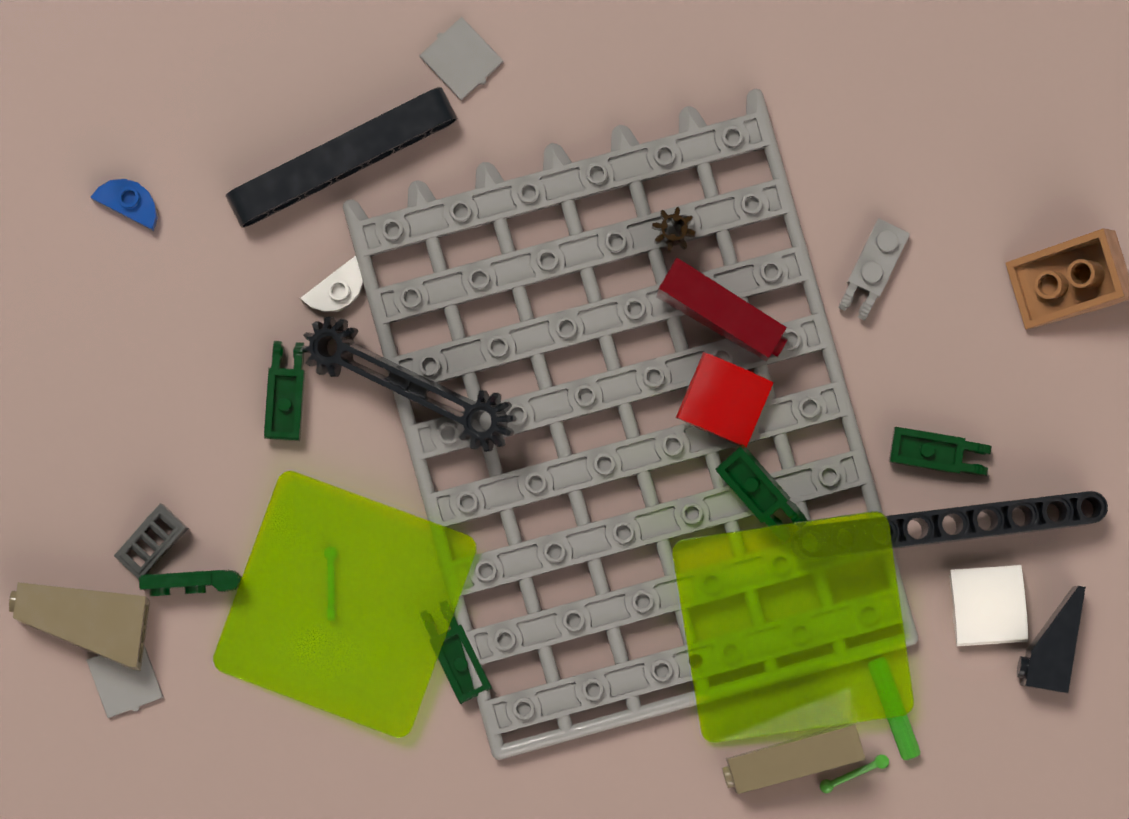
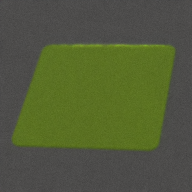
M286 471L279 476L239 588L213 656L214 665L219 671L390 736L404 737L411 732L473 563L477 551L476 542L471 536L298 472Z
M871 511L687 538L675 544L673 560L701 733L707 741L716 743L907 715L913 709V690L888 519L883 513Z

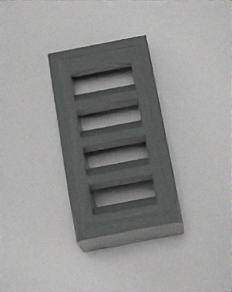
M160 503L114 557L139 579L141 575H146L189 528L164 504ZM160 518L173 529L170 535L156 524ZM150 529L164 540L160 546L147 534ZM140 539L155 551L151 556L137 544ZM131 549L145 561L142 567L127 554Z

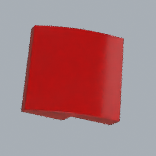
M703 352L676 418L705 432L713 433L738 446L744 444L747 448L774 382L740 366Z

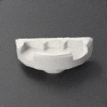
M356 256L300 299L310 308L322 312H339L351 306L360 295L363 285Z

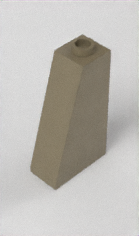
M19 582L17 584V591L11 592L9 612H13V618L18 622L130 669L141 671L150 600L146 596Z
M847 723L726 758L728 766L723 767L722 771L727 788L734 787L735 792L741 794L863 761L866 758L856 724Z

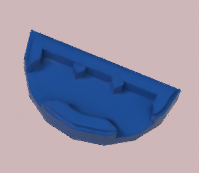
M127 179L110 180L99 186L90 198L154 231L158 219L156 204L150 192L138 182Z

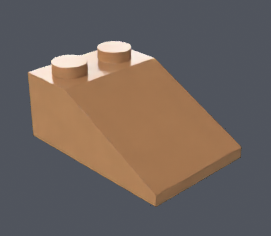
M1102 228L1005 262L1026 330L1129 300V273L1115 230Z

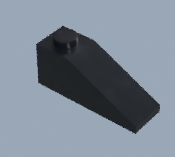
M1073 586L1027 648L1025 657L1020 656L1017 665V677L1021 678V686L1060 693L1069 692L1086 587Z

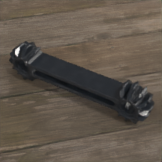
M326 317L324 323L315 321L312 323L314 333L306 332L303 335L306 340L310 341L309 346H304L301 349L303 353H311L306 364L308 366L317 365V374L325 375L328 372L330 377H339L343 366L464 426L465 430L461 432L459 438L461 440L470 439L469 445L473 450L482 446L484 452H490L493 450L494 444L497 447H503L506 445L503 435L513 436L514 430L507 427L508 422H515L517 418L515 415L506 414L511 409L512 404L510 402L501 403L500 393H493L489 396L487 391H479L477 401L475 402L355 344L353 339L359 331L357 328H348V321L346 319H339L336 322L334 317ZM332 338L337 343V350L333 356L327 350L328 342ZM355 354L388 370L389 376L382 375L354 361L353 355ZM428 391L462 406L465 409V413L463 414L428 397ZM485 411L491 417V426L486 431L480 425V417Z

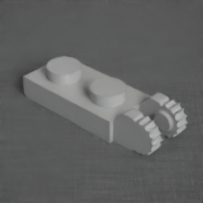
M878 218L847 281L849 285L838 308L845 311L854 298L853 295L856 288H859L869 293L866 301L862 303L858 318L866 320L876 298L880 297L910 233Z

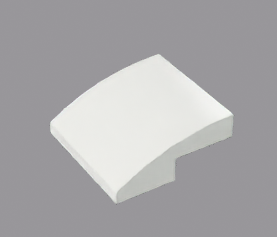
M1021 565L950 570L949 577L953 600L952 616L956 646L1028 642L1027 610Z

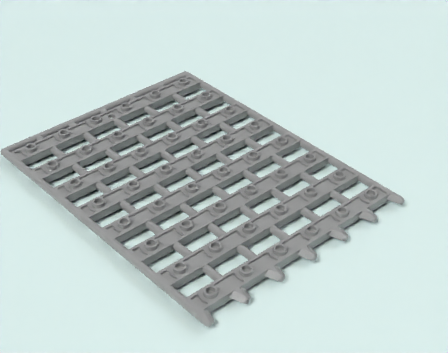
M760 89L749 91L745 116L707 126L699 112L694 107L687 106L679 114V134L639 144L627 126L618 125L612 131L611 152L572 163L560 145L551 143L544 150L543 171L504 181L493 164L482 162L476 169V185L474 190L436 200L424 182L414 181L408 188V207L380 216L368 218L357 201L347 200L344 202L343 211L383 357L436 383L462 376L467 396L475 402L477 401L478 392L481 391L476 372L531 358L539 390L501 401V403L510 402L512 404L511 409L506 414L515 415L517 418L515 422H508L507 427L514 430L513 435L549 425L558 459L503 473L497 448L494 444L493 450L490 452H484L482 448L489 478L435 492L426 459L469 448L470 439L461 440L459 435L465 430L464 426L446 416L416 424L410 399L393 391L453 614L458 625H462L467 635L474 665L482 666V664L537 649L547 684L491 699L489 690H484L476 696L491 753L495 759L509 758L917 643L918 634L893 549L807 560L797 557L792 551L791 542L747 554L738 520L753 516L754 514L715 470L721 464L718 452L737 447L738 445L688 423L640 436L634 416L632 402L686 388L687 391L703 352L746 370L754 369L755 374L771 381L767 365L822 350L831 383L776 398L772 386L749 443L773 437L782 470L770 473V475L790 496L789 500L796 504L807 518V523L802 527L798 526L799 529L812 525L806 504L807 500L858 486L861 487L869 518L884 516L765 99ZM764 149L773 180L719 195L710 163ZM697 168L705 199L677 206L680 207L679 215L684 219L692 215L693 219L688 224V229L696 231L695 237L686 236L684 240L688 242L715 234L724 266L701 273L749 303L748 297L803 283L811 315L781 323L787 327L782 336L786 337L788 341L778 358L771 354L766 362L728 339L689 349L680 316L686 314L656 298L658 288L668 273L661 251L668 244L663 241L659 244L654 243L656 237L660 235V231L652 229V223H662L663 220L660 216V211L650 212L642 182ZM629 186L637 218L583 232L574 200ZM561 204L570 236L515 251L507 219ZM677 207L669 208L664 211L668 215L674 214L675 209ZM783 216L792 248L738 262L729 230ZM493 223L502 255L447 269L439 237ZM667 223L666 234H675L676 237H679L682 226L680 224L673 226L671 223ZM421 242L426 243L433 274L379 288L371 256ZM648 253L656 285L602 300L593 268ZM580 271L589 304L534 318L525 286ZM512 290L520 322L466 337L457 305ZM444 309L452 341L398 356L389 324ZM667 320L676 353L621 368L612 335ZM599 339L607 372L553 386L544 354ZM618 407L626 440L572 454L563 421ZM486 411L480 417V425L485 431L491 426V417ZM841 418L850 451L796 466L787 433ZM705 456L714 489L659 504L650 470ZM637 475L645 508L591 523L582 489ZM568 493L577 527L522 542L513 508ZM500 512L509 546L454 561L445 527ZM724 524L733 558L678 573L669 539ZM876 524L872 532L873 537L877 542L884 543L887 539L886 529ZM840 529L837 534L838 542L841 546L848 548L852 543V535L848 530ZM805 533L802 538L803 547L809 552H814L817 548L816 537L811 533ZM656 543L665 577L610 592L601 558ZM880 554L889 589L834 603L825 569ZM587 562L596 596L541 611L532 577ZM812 573L821 608L766 623L757 588ZM518 581L528 615L473 630L464 595ZM743 592L752 627L697 641L688 607ZM674 611L684 646L629 661L620 626ZM900 623L901 634L847 648L845 641L847 637ZM606 630L615 665L560 680L551 645ZM829 642L832 644L834 651L832 653L782 667L778 666L776 659L778 656ZM462 644L473 687L476 689L481 687L482 683ZM693 654H699L702 657V665L698 668H694L689 664V658ZM760 661L763 662L764 672L714 686L709 684L707 676ZM694 680L696 691L641 706L639 695ZM624 699L626 701L628 710L572 724L570 714ZM555 718L557 720L559 729L503 743L501 733Z

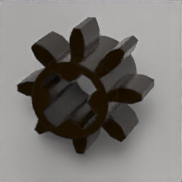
M677 207L674 214L670 215L661 210L662 223H652L651 227L654 230L660 231V235L656 237L654 243L659 244L663 241L668 244L667 251L669 253L672 251L673 246L678 244L682 249H687L685 237H695L696 231L688 229V224L693 219L692 215L684 219L679 215L680 207ZM667 223H671L673 226L679 224L682 226L679 237H676L675 234H666Z

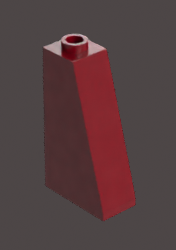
M678 258L675 259L658 288L656 298L766 362L771 354L778 358L788 341L786 337L782 336L787 328L786 326Z

